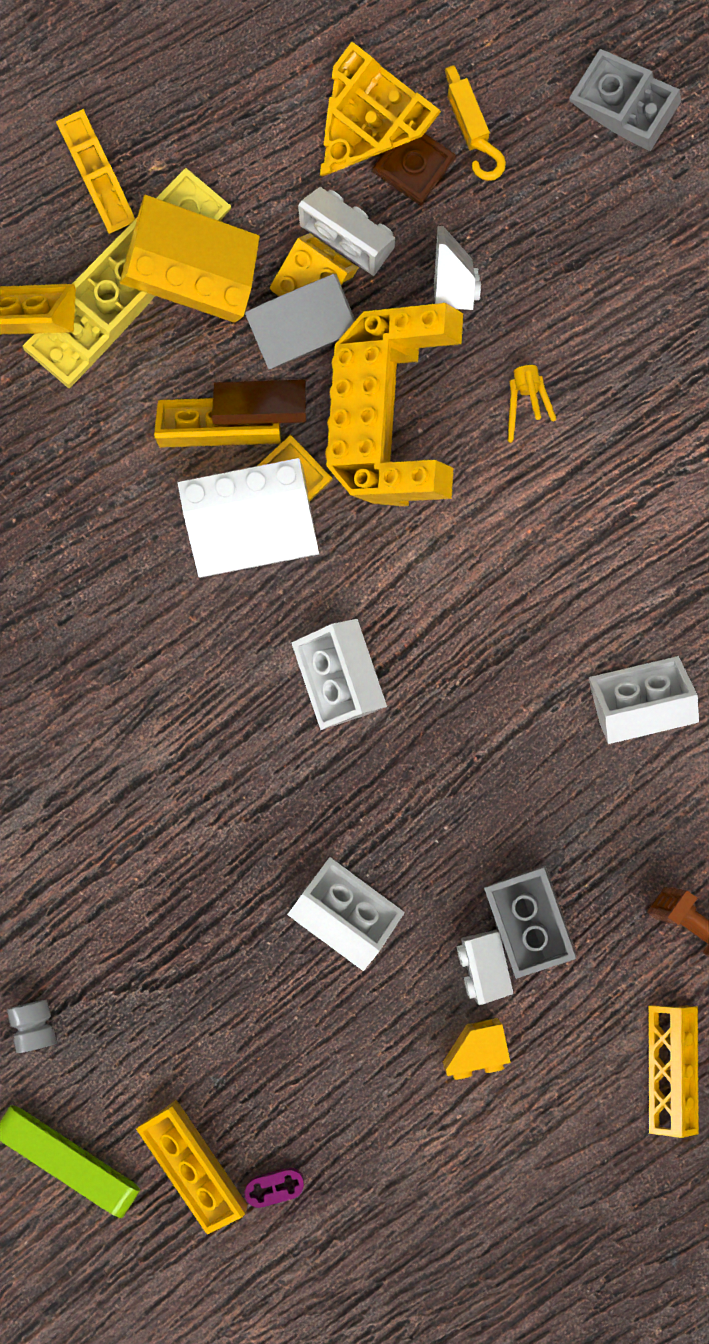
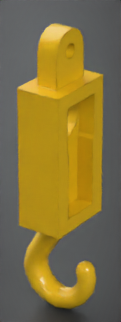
M454 65L446 67L445 75L449 83L447 98L469 151L477 149L485 152L494 158L497 163L493 171L487 172L482 170L479 162L475 160L472 162V169L475 175L482 180H496L505 170V157L501 151L488 142L490 132L468 79L461 80Z

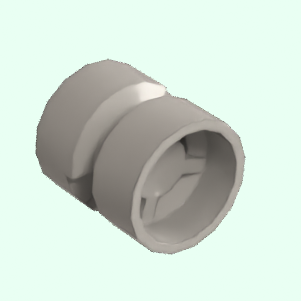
M48 999L7 1009L10 1027L18 1029L13 1039L16 1053L37 1050L57 1043L54 1029H52L51 1025L46 1024V1021L51 1017Z

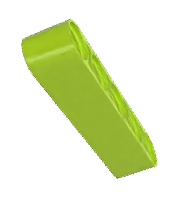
M10 1105L0 1121V1141L110 1214L118 1218L125 1216L140 1192V1188L134 1182L15 1105Z

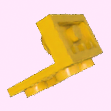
M309 233L296 240L273 280L270 290L276 295L282 296L332 274H337L342 286L343 282L354 277L359 267Z

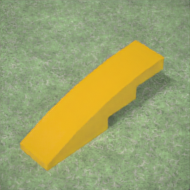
M84 109L56 121L108 233L111 234L130 225L135 220V217Z

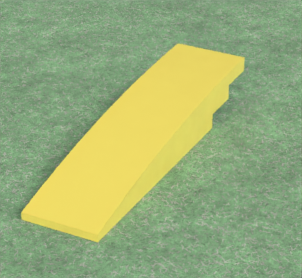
M187 168L157 197L159 200L221 221L231 209L230 204ZM137 218L72 283L76 288L74 332L35 333L23 345L24 351L69 389L155 297V295L119 283Z

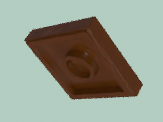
M424 133L418 139L385 151L372 168V172L422 206L456 160V155Z

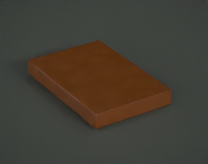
M306 381L214 382L213 425L306 422Z

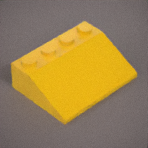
M145 194L119 283L235 323L243 318L252 288L260 236Z

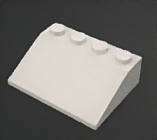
M300 458L178 482L183 515L199 578L319 555L304 469Z

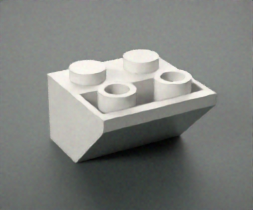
M493 930L462 937V945L457 946L460 964L462 967L467 966L469 976L464 977V983L469 998H474L478 1005H482L514 994L499 931Z

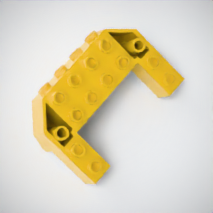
M439 303L363 311L336 342L332 358L331 406L327 422L329 434L325 456L327 460L326 466L351 496L372 504L409 506V501L452 499L453 467L437 460L390 461L397 363L418 362L419 348L458 345L462 343L463 313L449 304Z

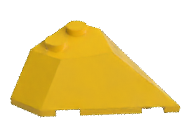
M353 42L349 44L333 66L332 79L334 83L332 97H329L324 137L325 157L324 163H321L320 176L323 177L422 137L441 112L418 92L415 93L385 70L373 57Z

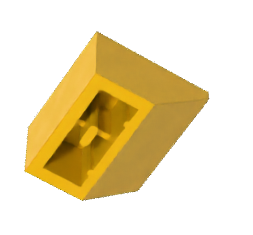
M489 1019L465 1026L443 1061L447 1076L453 1075L454 1080L464 1079L473 1076L472 1071L485 1069V1073H492L503 1070V1064L511 1063L503 1025L499 1019Z

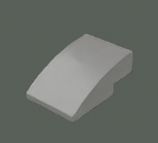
M599 49L569 97V100L607 129L651 151L680 105L681 96L680 89L653 78V71Z
M337 274L319 279L245 312L268 370L278 368L337 342L356 321Z

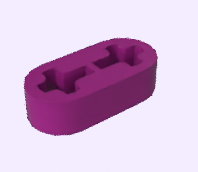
M292 1167L255 1176L246 1185L245 1198L251 1206L256 1208L294 1199L303 1190L304 1177L298 1169ZM290 1175L292 1180L298 1179L299 1182L295 1184L294 1191H289L288 1187L277 1189L276 1185L284 1183L285 1176ZM255 1184H260L261 1188L272 1186L273 1189L265 1192L264 1199L259 1200L257 1195L252 1196L250 1193L254 1191Z

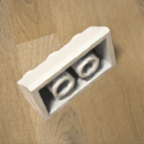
M319 187L301 200L298 205L300 226L375 276L395 248L393 232L383 224H374L360 208L354 206L352 209L333 190L327 192L322 187Z
M438 226L434 275L435 304L447 303L455 309L473 310L474 300H480L481 281H479L478 268L473 267L472 258L446 228Z
M358 619L328 625L292 642L320 730L387 707Z
M679 656L589 677L599 723L608 744L699 723L698 695Z
M329 857L287 915L364 971L379 953L405 912Z

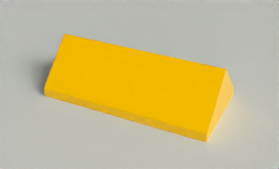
M75 285L0 286V334L74 332Z
M213 398L158 400L154 435L159 448L281 444L280 423L213 425Z
M177 1100L136 1128L207 1235L242 1218L246 1214L248 1204Z

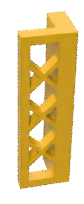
M649 1005V1134L679 1138L698 1135V1006L672 1007ZM659 1013L670 1014V1028L666 1033L659 1026ZM663 1044L671 1052V1060L666 1065L659 1058V1049ZM664 1076L671 1084V1092L666 1097L659 1089V1081ZM664 1108L671 1116V1128L660 1127L659 1113Z

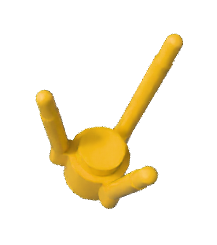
M525 365L516 368L513 371L515 379L509 381L511 397L508 442L510 443L514 441L517 395L519 390L521 395H530L536 420L541 419L536 394L539 391L550 420L556 421L552 404L544 387L543 376H539L536 365Z

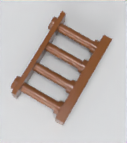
M664 887L647 910V913L656 920L675 925L681 924L708 944L703 954L709 957V920L696 911L697 907L693 904L698 898L687 890Z

